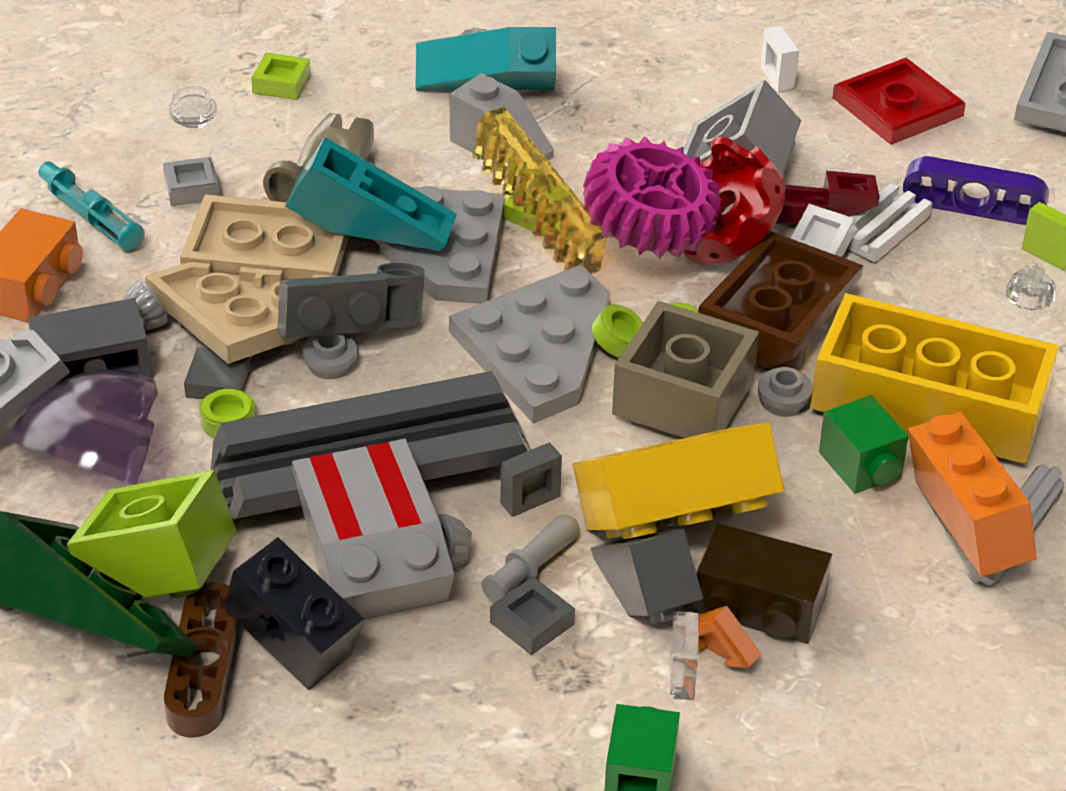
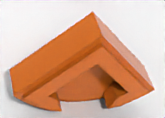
M728 606L691 617L679 629L683 637L696 650L701 652L705 647L717 655L726 658L727 661L724 665L729 667H750L762 655Z

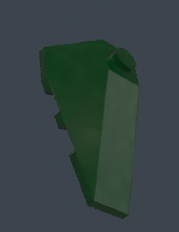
M0 511V609L13 611L15 608L153 653L191 657L196 645L165 611L148 602L141 601L142 595L70 554L67 543L79 529L78 526Z

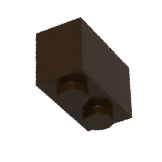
M717 523L696 575L703 599L694 601L693 613L703 614L728 606L741 626L769 633L776 637L809 644L827 595L832 553Z

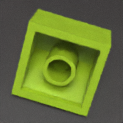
M215 470L109 489L69 540L67 546L72 556L145 598L169 594L172 598H181L191 595L203 587L204 582L222 557L237 530Z

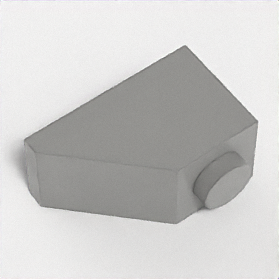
M480 73L449 94L451 142L522 179L554 157L553 147L518 91Z

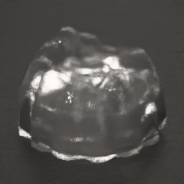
M1036 263L1018 269L1009 280L1005 289L1006 296L1010 298L1011 303L1028 310H1042L1045 307H1050L1051 303L1055 301V283L1045 273V270Z

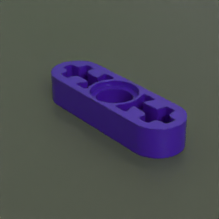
M923 156L913 160L907 168L903 182V192L910 191L916 194L915 203L917 204L926 199L933 202L932 208L1021 225L1027 224L1029 209L1038 202L1047 205L1049 199L1047 184L1037 176L931 156ZM922 177L931 178L932 186L922 185ZM949 180L955 181L953 191H947ZM968 183H979L988 189L989 194L983 198H973L967 195L962 187ZM999 189L1005 190L1003 201L997 200ZM1020 196H1031L1030 204L1020 203Z

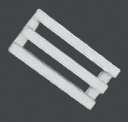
M890 183L879 192L880 199L877 207L850 216L855 219L857 230L847 250L876 263L930 217L933 202L923 199L917 204L915 203L916 194L906 191L900 196L898 195L899 186ZM902 212L905 213V215L902 218H900L896 223H894L889 228V223H891L895 218H897ZM875 235L879 236L871 244H869V246L866 245V243Z

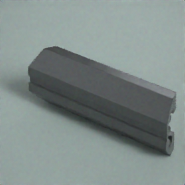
M489 371L221 423L213 441L211 470H215L232 519L302 506L292 469V461L406 439L421 477L425 481L499 466L501 462L532 449L493 372Z

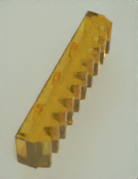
M505 107L485 112V115L478 120L472 155L473 159L483 160L482 170L484 172H493L492 183L494 185H503L502 195L504 198H513L512 208L514 210L524 209L522 221L524 223H534L532 234L534 236H544L542 246L544 249H555L553 260L555 263L565 262L564 271L580 264L591 274L600 271L607 238H603L602 227L590 224L591 215L583 209L584 204Z

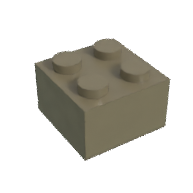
M657 301L615 364L612 415L683 438L726 429L754 382L759 331Z

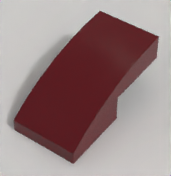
M826 170L823 188L785 184V201L776 223L798 224L809 204L848 217L877 207L880 195L876 176Z

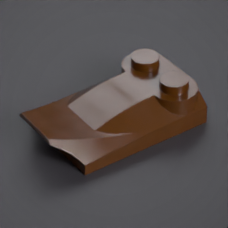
M770 231L699 305L698 313L759 331L757 365L764 367L768 371L780 367L795 369L804 360L806 344L842 302L845 293H849L860 279L864 265Z

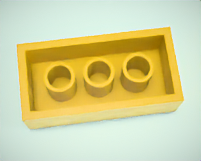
M845 293L816 359L810 408L824 412L872 395L905 433H908V428L926 423L934 417L951 415L961 411L995 457L1026 464L1049 394L1059 345Z

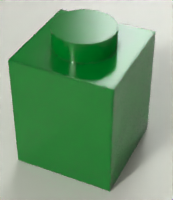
M872 395L824 411L819 453L852 492L856 494L878 485H886L902 477L909 436Z
M616 704L606 760L604 791H671L677 753L680 712L661 710L650 706L638 707Z

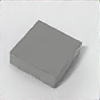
M212 157L163 163L164 178L171 206L202 202L204 195L220 196Z

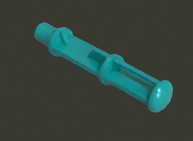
M51 161L44 162L40 166L38 175L48 183L49 191L58 196L83 216L87 222L118 244L122 250L132 251L142 244L145 237L144 228L95 190L90 189L87 193L75 184L76 176L70 169L59 168ZM113 210L130 224L127 225L112 213ZM104 224L115 234H117L118 239L115 236H113L110 232H108L105 228H103L101 225Z

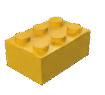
M770 422L731 427L572 463L586 530H605L607 539L617 537L627 539L657 532L655 521L660 520L661 526L674 524L684 526L713 519L711 508L714 509L715 514L731 511L733 513H741L767 507L765 496L785 491Z

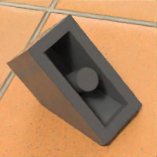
M684 529L659 530L655 533L627 539L621 538L591 547L593 559L628 615L649 616L651 624L662 623L686 615L685 604L703 599Z

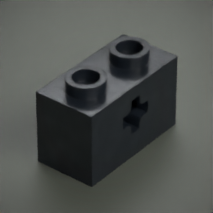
M279 537L275 538L233 570L223 607L307 690L311 689L351 656L364 622V618Z

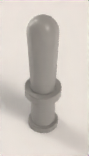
M560 515L550 522L522 550L514 549L505 558V565L494 575H488L482 580L481 586L485 595L491 601L497 602L521 582L524 583L533 576L536 578L538 568L576 539L579 533V525L576 519L570 515Z

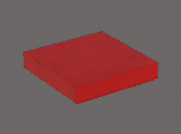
M907 57L834 84L832 96L835 101L890 145L963 117L966 105L962 99Z

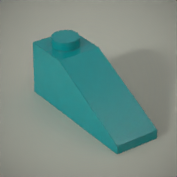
M505 27L416 42L415 88L416 90H456L482 73L514 90H555L556 27Z
M324 137L299 175L285 207L301 215L304 219L332 233L442 251L445 247L457 213Z

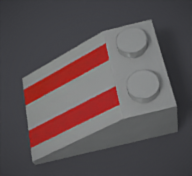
M406 439L292 461V469L319 576L364 619L448 601L455 574L440 520Z

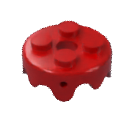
M716 137L712 140V156L700 163V167L713 170L712 180L720 184L721 211L712 233H705L701 239V244L697 245L696 250L683 251V254L694 262L716 265L738 259L765 238L781 214L785 201L783 176L772 161L757 146L750 151L726 137ZM734 203L733 207L727 213L723 214L724 210L729 205Z

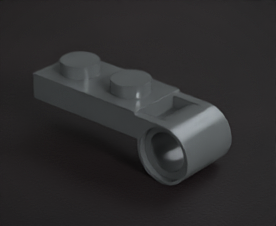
M386 263L378 266L377 273L280 280L277 332L287 339L417 326L422 320L425 270L422 267L408 263Z

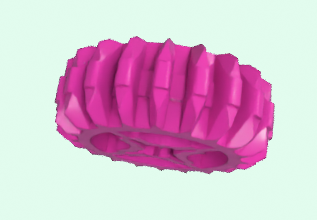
M645 136L639 143H635L626 137L621 145L609 143L606 150L598 152L596 159L592 161L583 183L585 188L583 192V209L591 215L590 224L602 227L603 238L615 237L619 240V248L627 245L637 248L639 256L644 251H652L659 259L667 251L678 258L684 250L695 251L698 247L697 245L701 244V239L705 233H712L721 211L720 203L722 199L719 195L720 184L712 180L713 170L700 167V157L686 156L684 154V147L676 150L667 147L665 140L660 144H653Z

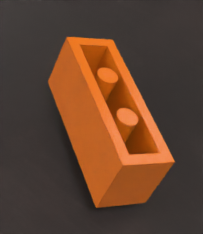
M960 411L951 415H940L926 423L908 428L916 484L979 575L983 577L1036 560L1037 555L1030 502L963 413Z

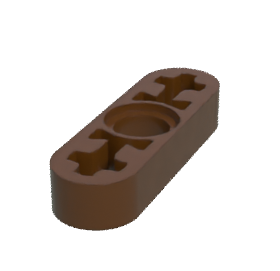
M204 583L200 590L186 596L179 628L196 645L192 654L202 650L216 652L220 657L212 664L196 666L187 661L189 657L172 655L164 692V705L168 726L180 736L194 738L207 735L219 726L223 718L241 626L223 608L229 585L223 583ZM217 609L214 618V628L206 627L205 617H208L211 610ZM192 688L201 689L202 701L198 702L196 709L188 710L193 697Z

